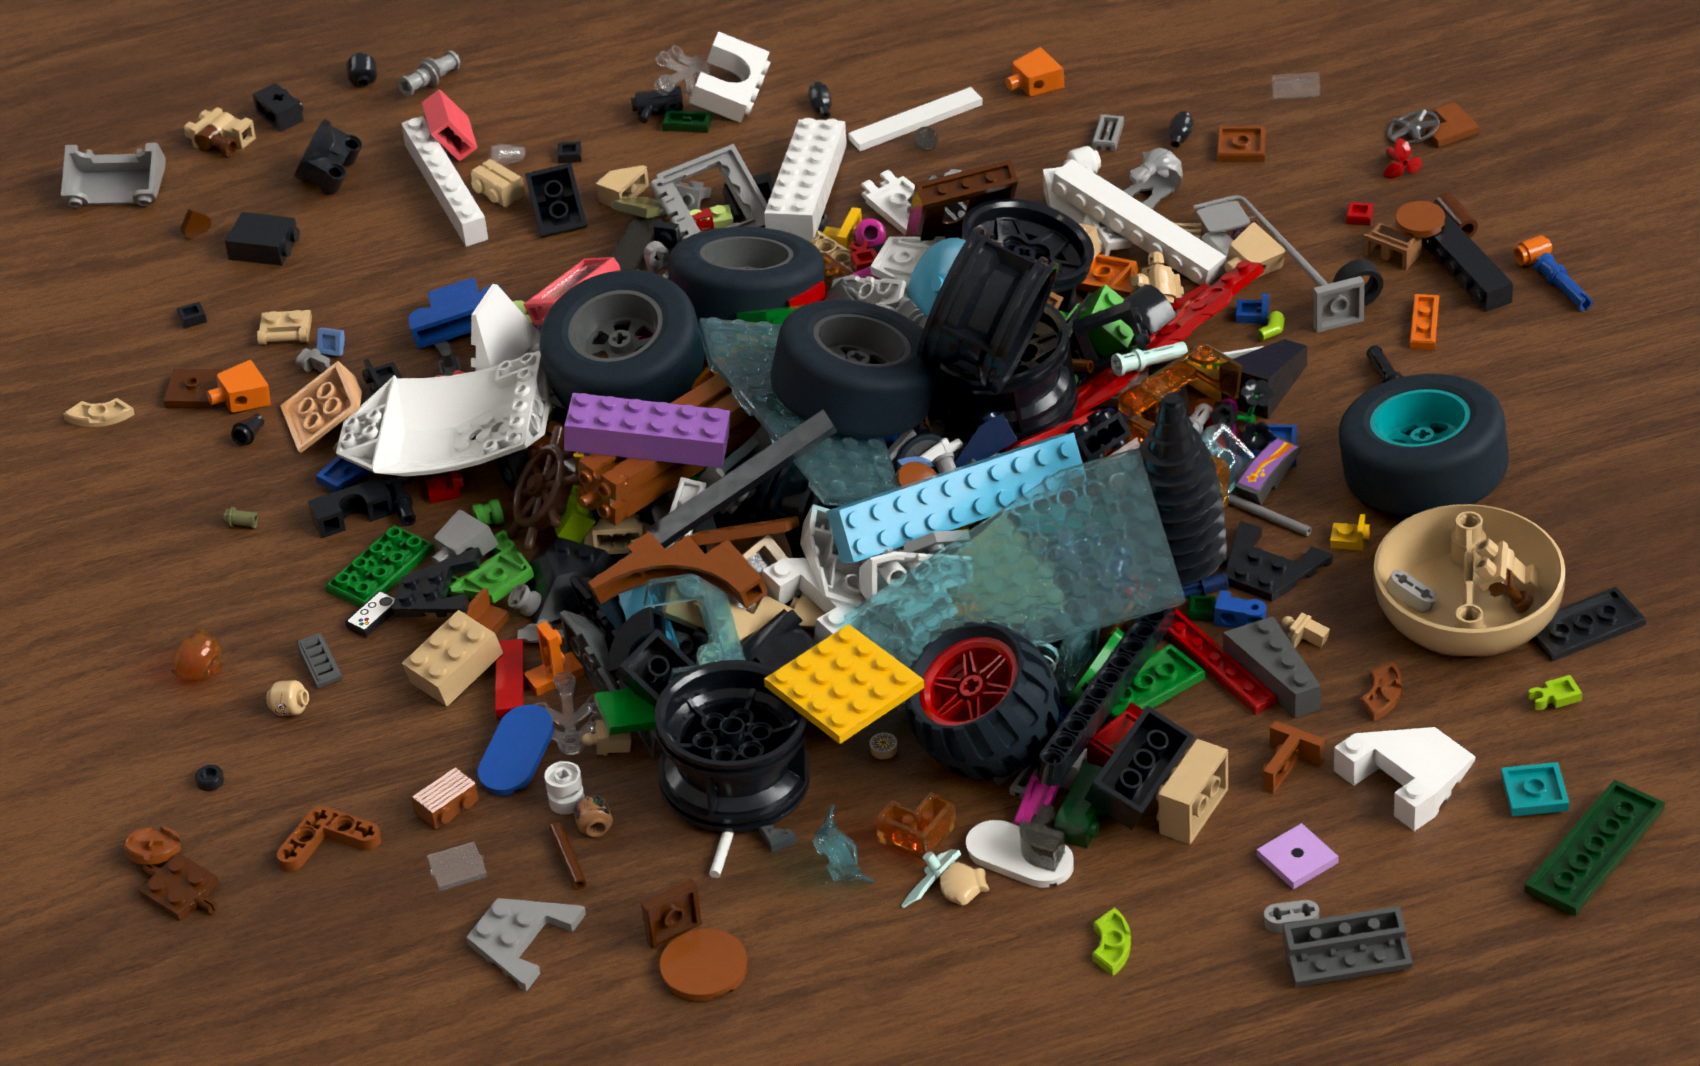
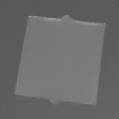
M475 842L427 855L431 867V877H435L440 891L488 877L483 864L484 857L479 854Z

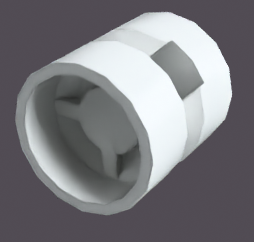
M560 761L552 764L545 771L544 778L550 808L555 813L572 814L576 803L585 797L581 771L572 762Z

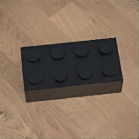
M1147 705L1095 778L1084 799L1133 830L1157 795L1158 789L1161 785H1164L1173 767L1177 766L1195 736Z

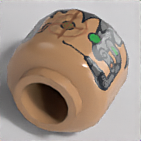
M586 796L574 806V818L582 834L599 837L605 834L612 826L613 816L607 800L602 796Z

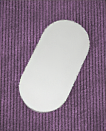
M990 820L982 822L973 827L966 837L967 852L975 864L1034 887L1046 888L1049 887V884H1062L1069 879L1074 870L1073 854L1064 843L1006 821Z

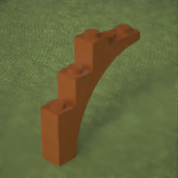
M650 532L635 539L634 542L627 546L630 552L628 556L620 559L616 564L588 582L595 599L600 604L633 588L668 581L695 582L717 588L734 597L745 608H748L768 594L761 575L728 539L705 554L688 535L665 550Z

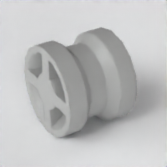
M522 583L518 584L511 591L508 598V605L513 609H520L521 614L527 617L533 615L541 604V595L536 591H530L529 587Z

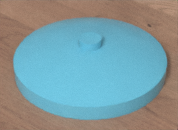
M960 238L941 240L931 246L916 264L909 282L908 298L912 299L921 310V313L927 318L949 269L966 240Z

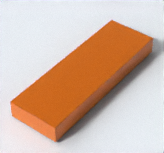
M1414 294L1409 349L1435 350L1439 295Z

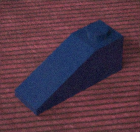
M993 411L981 418L983 423L978 425L955 459L956 468L966 465L972 458L976 461L988 458L1018 441L1002 412L996 414Z

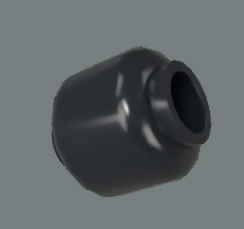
M356 53L348 59L346 67L350 83L355 86L366 87L376 80L377 69L373 57L366 53Z

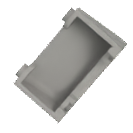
M146 143L145 150L143 151L142 148L137 149V154L94 155L92 150L82 153L78 151L77 145H65L61 197L68 206L73 208H79L84 205L138 204L149 206L157 199L165 171L166 158L158 143Z

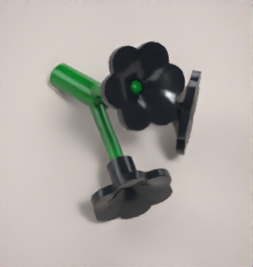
M1250 379L1240 392L1241 396L1246 399V404L1250 406L1248 412L1240 415L1234 410L1231 402H1217L1214 405V411L1211 413L1210 419L1214 423V428L1217 432H1230L1236 420H1244L1248 424L1245 427V431L1240 434L1241 442L1245 443L1248 451L1263 450L1268 446V442L1273 439V433L1268 429V425L1265 422L1254 423L1256 416L1253 412L1256 406L1266 407L1269 400L1273 398L1274 392L1268 388L1266 381Z

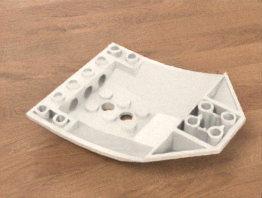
M540 350L534 353H526L522 357L511 361H504L494 367L469 373L430 378L397 379L394 375L343 422L336 454L338 457L374 473L417 476L454 471L479 465L529 447L545 435L550 408L547 373Z

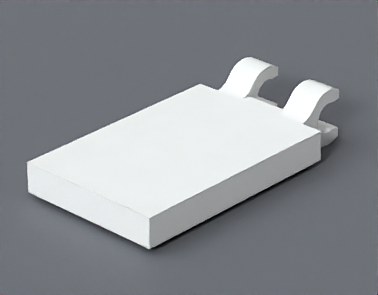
M889 170L880 173V177L885 180L880 183L881 188L876 187L871 180L861 183V186L866 190L861 193L866 203L902 234L906 235L911 204L907 200L914 192L915 185L904 176L897 179Z

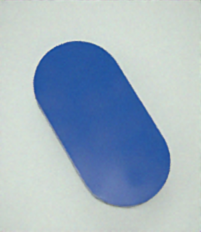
M522 705L510 710L502 718L478 767V777L487 792L497 796H507L514 794L513 791L519 788L520 790L524 789L531 782L555 729L552 716L545 708L537 705Z

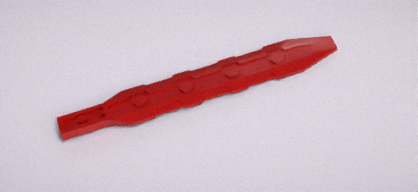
M1249 260L1241 261L1229 273L1222 275L1221 279L1214 285L1190 298L1176 309V318L1153 334L1148 333L1151 344H1148V350L1178 343L1186 339L1204 321L1225 308L1235 294L1264 272L1262 263L1250 262ZM1112 367L1091 376L1082 385L1077 387L1078 405L1072 418L1110 399L1128 385V382L1140 372L1135 370L1129 371L1119 377L1115 375Z

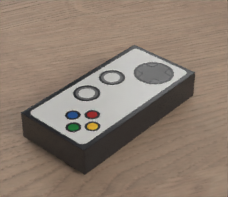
M379 590L345 621L346 628L364 637H368L394 613L392 607L395 597Z

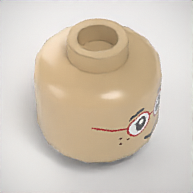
M278 681L268 690L266 701L269 709L275 715L295 716L304 711L309 702V693L299 681Z

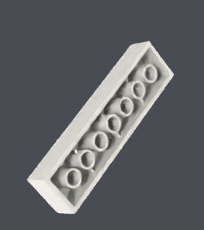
M813 118L798 120L764 212L765 228L792 233L806 240L815 239L816 229L818 230L846 149L845 121H838L836 119L814 120Z

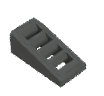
M321 633L297 641L299 656L317 688L343 679ZM331 670L330 672L318 676V674Z

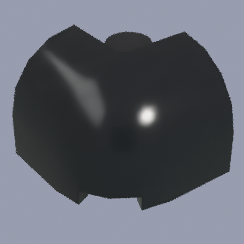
M1145 284L1128 297L1123 298V302L1130 300L1133 308L1138 307L1142 317V322H1139L1141 329H1146L1150 334H1153L1177 317L1165 295L1152 285ZM1127 317L1121 319L1131 328ZM1133 336L1130 344L1136 342L1135 336Z

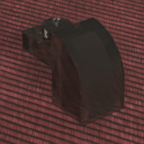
M1043 804L1038 814L1032 816L1030 823L1025 821L1020 823L1021 854L1031 865L1055 872L1065 854L1064 832L1054 830V807Z

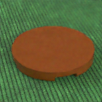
M698 929L678 936L667 945L660 958V972L664 983L671 989V993L689 1001H712V997L722 995L730 990L734 991L744 981L748 970L747 954L743 944L733 935L716 929Z

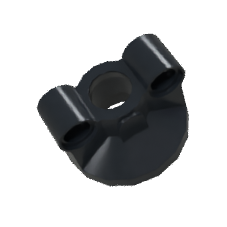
M323 119L310 141L294 177L299 180L306 179L319 186L325 193H337L346 175L343 165L350 166L355 163L362 148V141L354 135H348L332 127L330 121Z

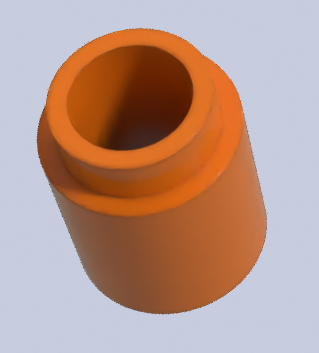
M1543 235L1520 242L1513 250L1515 260L1521 266L1535 264L1539 256L1552 252V244Z

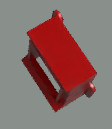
M1130 701L1123 713L1096 732L1086 747L1087 760L1094 765L1104 767L1115 751L1110 745L1119 741L1128 733L1143 709Z

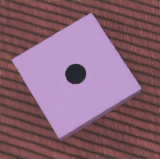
M1302 823L1257 849V857L1292 889L1299 887L1339 862V856Z

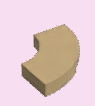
M118 398L98 404H89L81 401L63 413L65 421L84 427L112 425L135 415L133 408Z

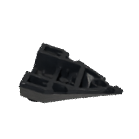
M557 537L539 549L529 562L534 573V577L528 581L529 590L536 591L541 595V604L532 615L533 624H538V621L541 619H546L549 623L556 621L558 624L562 622L560 612L564 610L577 615L581 614L582 611L569 578L573 575L595 578L617 562L604 549Z

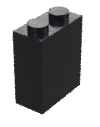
M241 212L225 239L228 259L282 266L286 258L290 256L295 242H298L300 230L297 228L295 218Z

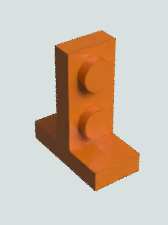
M546 621L536 625L542 665L523 673L525 682L536 696L585 675L583 665L572 652L563 655L560 650V644H562L561 636Z

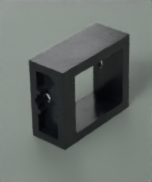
M1130 300L1073 321V332L1085 360H1092L1094 363V369L1091 374L1112 367L1111 357L1113 354L1119 353L1123 355L1131 353L1133 349L1148 350V344H1151L1148 331L1141 329L1139 322H1142L1141 314L1138 307L1133 308ZM1127 317L1138 344L1099 358L1088 331Z

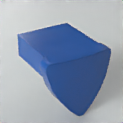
M1262 294V300H1237L1236 323H1268L1269 294Z

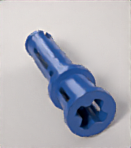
M1544 253L1537 258L1534 269L1538 273H1542L1550 285L1557 286L1580 311L1588 310L1592 306V298L1568 277L1566 268L1563 265H1558L1551 253Z

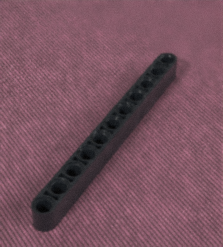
M1159 591L1151 597L1040 753L1037 774L1038 780L1042 784L1055 786L1063 781L1174 622L1177 603L1174 594L1167 591Z

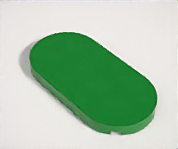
M1118 627L1062 705L1069 709L1073 708L1124 637L1125 633Z

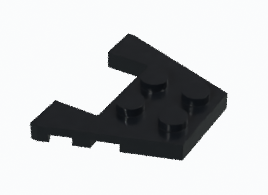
M1240 521L1225 574L1227 575L1229 586L1272 602L1296 587L1297 582L1302 578H1310L1317 574V569L1321 566L1328 567L1331 565L1333 554L1311 546L1298 563L1291 561L1283 556L1254 547L1262 537V528Z
M479 547L401 577L392 607L395 616L424 617L425 613H436L437 617H446L447 613H455L458 610L466 614L470 603L466 594L446 597L454 574L479 569L482 559Z

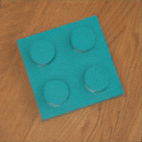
M1558 762L1501 768V778L1512 817L1569 811V799Z

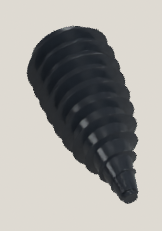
M1170 392L1162 398L1159 413L1155 418L1156 424L1151 426L1148 436L1141 441L1139 452L1135 455L1132 462L1133 469L1129 474V486L1126 491L1127 502L1124 508L1125 533L1123 543L1125 551L1131 558L1133 574L1156 589L1174 592V586L1191 584L1207 576H1212L1226 556L1227 543L1223 496L1220 491L1221 485L1217 476L1215 462L1211 458L1210 450L1202 440L1200 433L1193 427L1191 420L1187 417L1182 398L1179 394Z

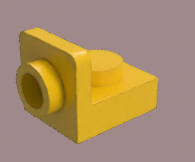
M1360 514L1358 525L1333 523L1330 548L1362 551L1364 540H1369L1370 525L1365 524V514Z

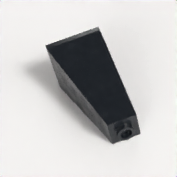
M1282 339L1224 362L1221 365V401L1232 398L1236 400L1238 410L1248 412L1250 406L1246 404V399L1241 396V389L1245 387L1246 382L1250 379L1256 381L1264 380L1268 383V388L1273 390L1274 395L1266 407L1256 406L1253 414L1268 419L1307 366V345Z

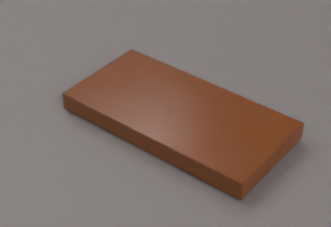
M793 516L698 531L688 536L699 546L724 542L727 539L731 541L787 532L799 527L800 522L799 517Z

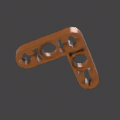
M316 807L308 812L279 848L277 859L279 867L283 871L293 872L299 870L325 837L362 850H372L381 843L380 829L372 822L328 807ZM343 825L351 826V828L347 831L337 830L339 827ZM304 836L313 837L310 841L307 842L299 841V839Z

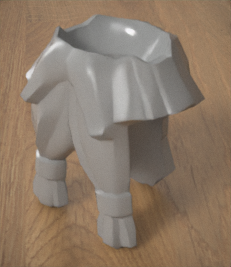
M1155 148L1149 152H1141L1143 164L1130 170V180L1135 184L1123 190V192L1131 197L1140 192L1152 190V195L1142 202V204L1150 209H1153L1160 202V199L1168 196L1170 193H1174L1175 189H1178L1182 182L1181 161L1171 151L1164 148Z

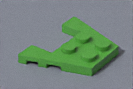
M502 530L494 536L499 545L490 551L496 555L482 563L479 569L470 571L461 578L453 575L447 595L457 596L466 594L468 599H474L483 588L488 589L490 603L494 604L511 593L518 584H525L532 579L534 573L521 552L517 551L514 542L510 541L506 531Z

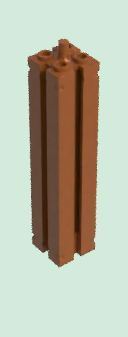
M754 352L747 355L746 359L739 360L670 403L730 410L729 438L725 455L749 440L775 408L779 407L776 400L778 397L771 384V369L768 368V361ZM590 453L589 456H584L578 460V479L581 483L578 484L577 501L581 507H587L591 511L596 509L601 518L616 526L622 522L623 518L630 517L677 487L681 477L689 479L708 466Z

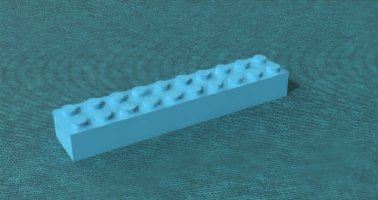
M1065 433L826 512L841 563H855L884 553L885 550L902 547L903 543L929 533L950 531L1087 485L1088 481L1074 433Z

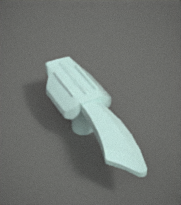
M950 849L937 856L932 851L926 853L923 859L928 865L924 869L927 876L910 892L901 905L904 909L911 903L921 899L930 885L961 855L960 851Z

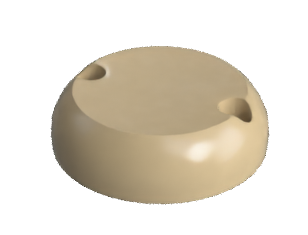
M1460 504L1425 510L1403 520L1392 528L1380 543L1375 554L1373 578L1375 594L1381 609L1394 627L1409 640L1430 651L1448 656L1487 657L1520 647L1539 634L1552 620L1559 609L1563 597L1565 564L1561 551L1555 541L1534 522L1516 513L1496 507ZM1487 538L1495 544L1505 541L1508 544V548L1513 550L1515 557L1526 567L1533 564L1539 569L1538 587L1528 592L1533 597V604L1526 612L1517 613L1511 607V600L1504 594L1493 597L1489 588L1483 591L1479 587L1480 576L1474 572V564L1477 560L1481 559V556L1476 553L1477 543ZM1395 570L1403 571L1432 589L1437 599L1431 610L1428 612L1419 611L1389 592L1386 588V582L1391 573Z

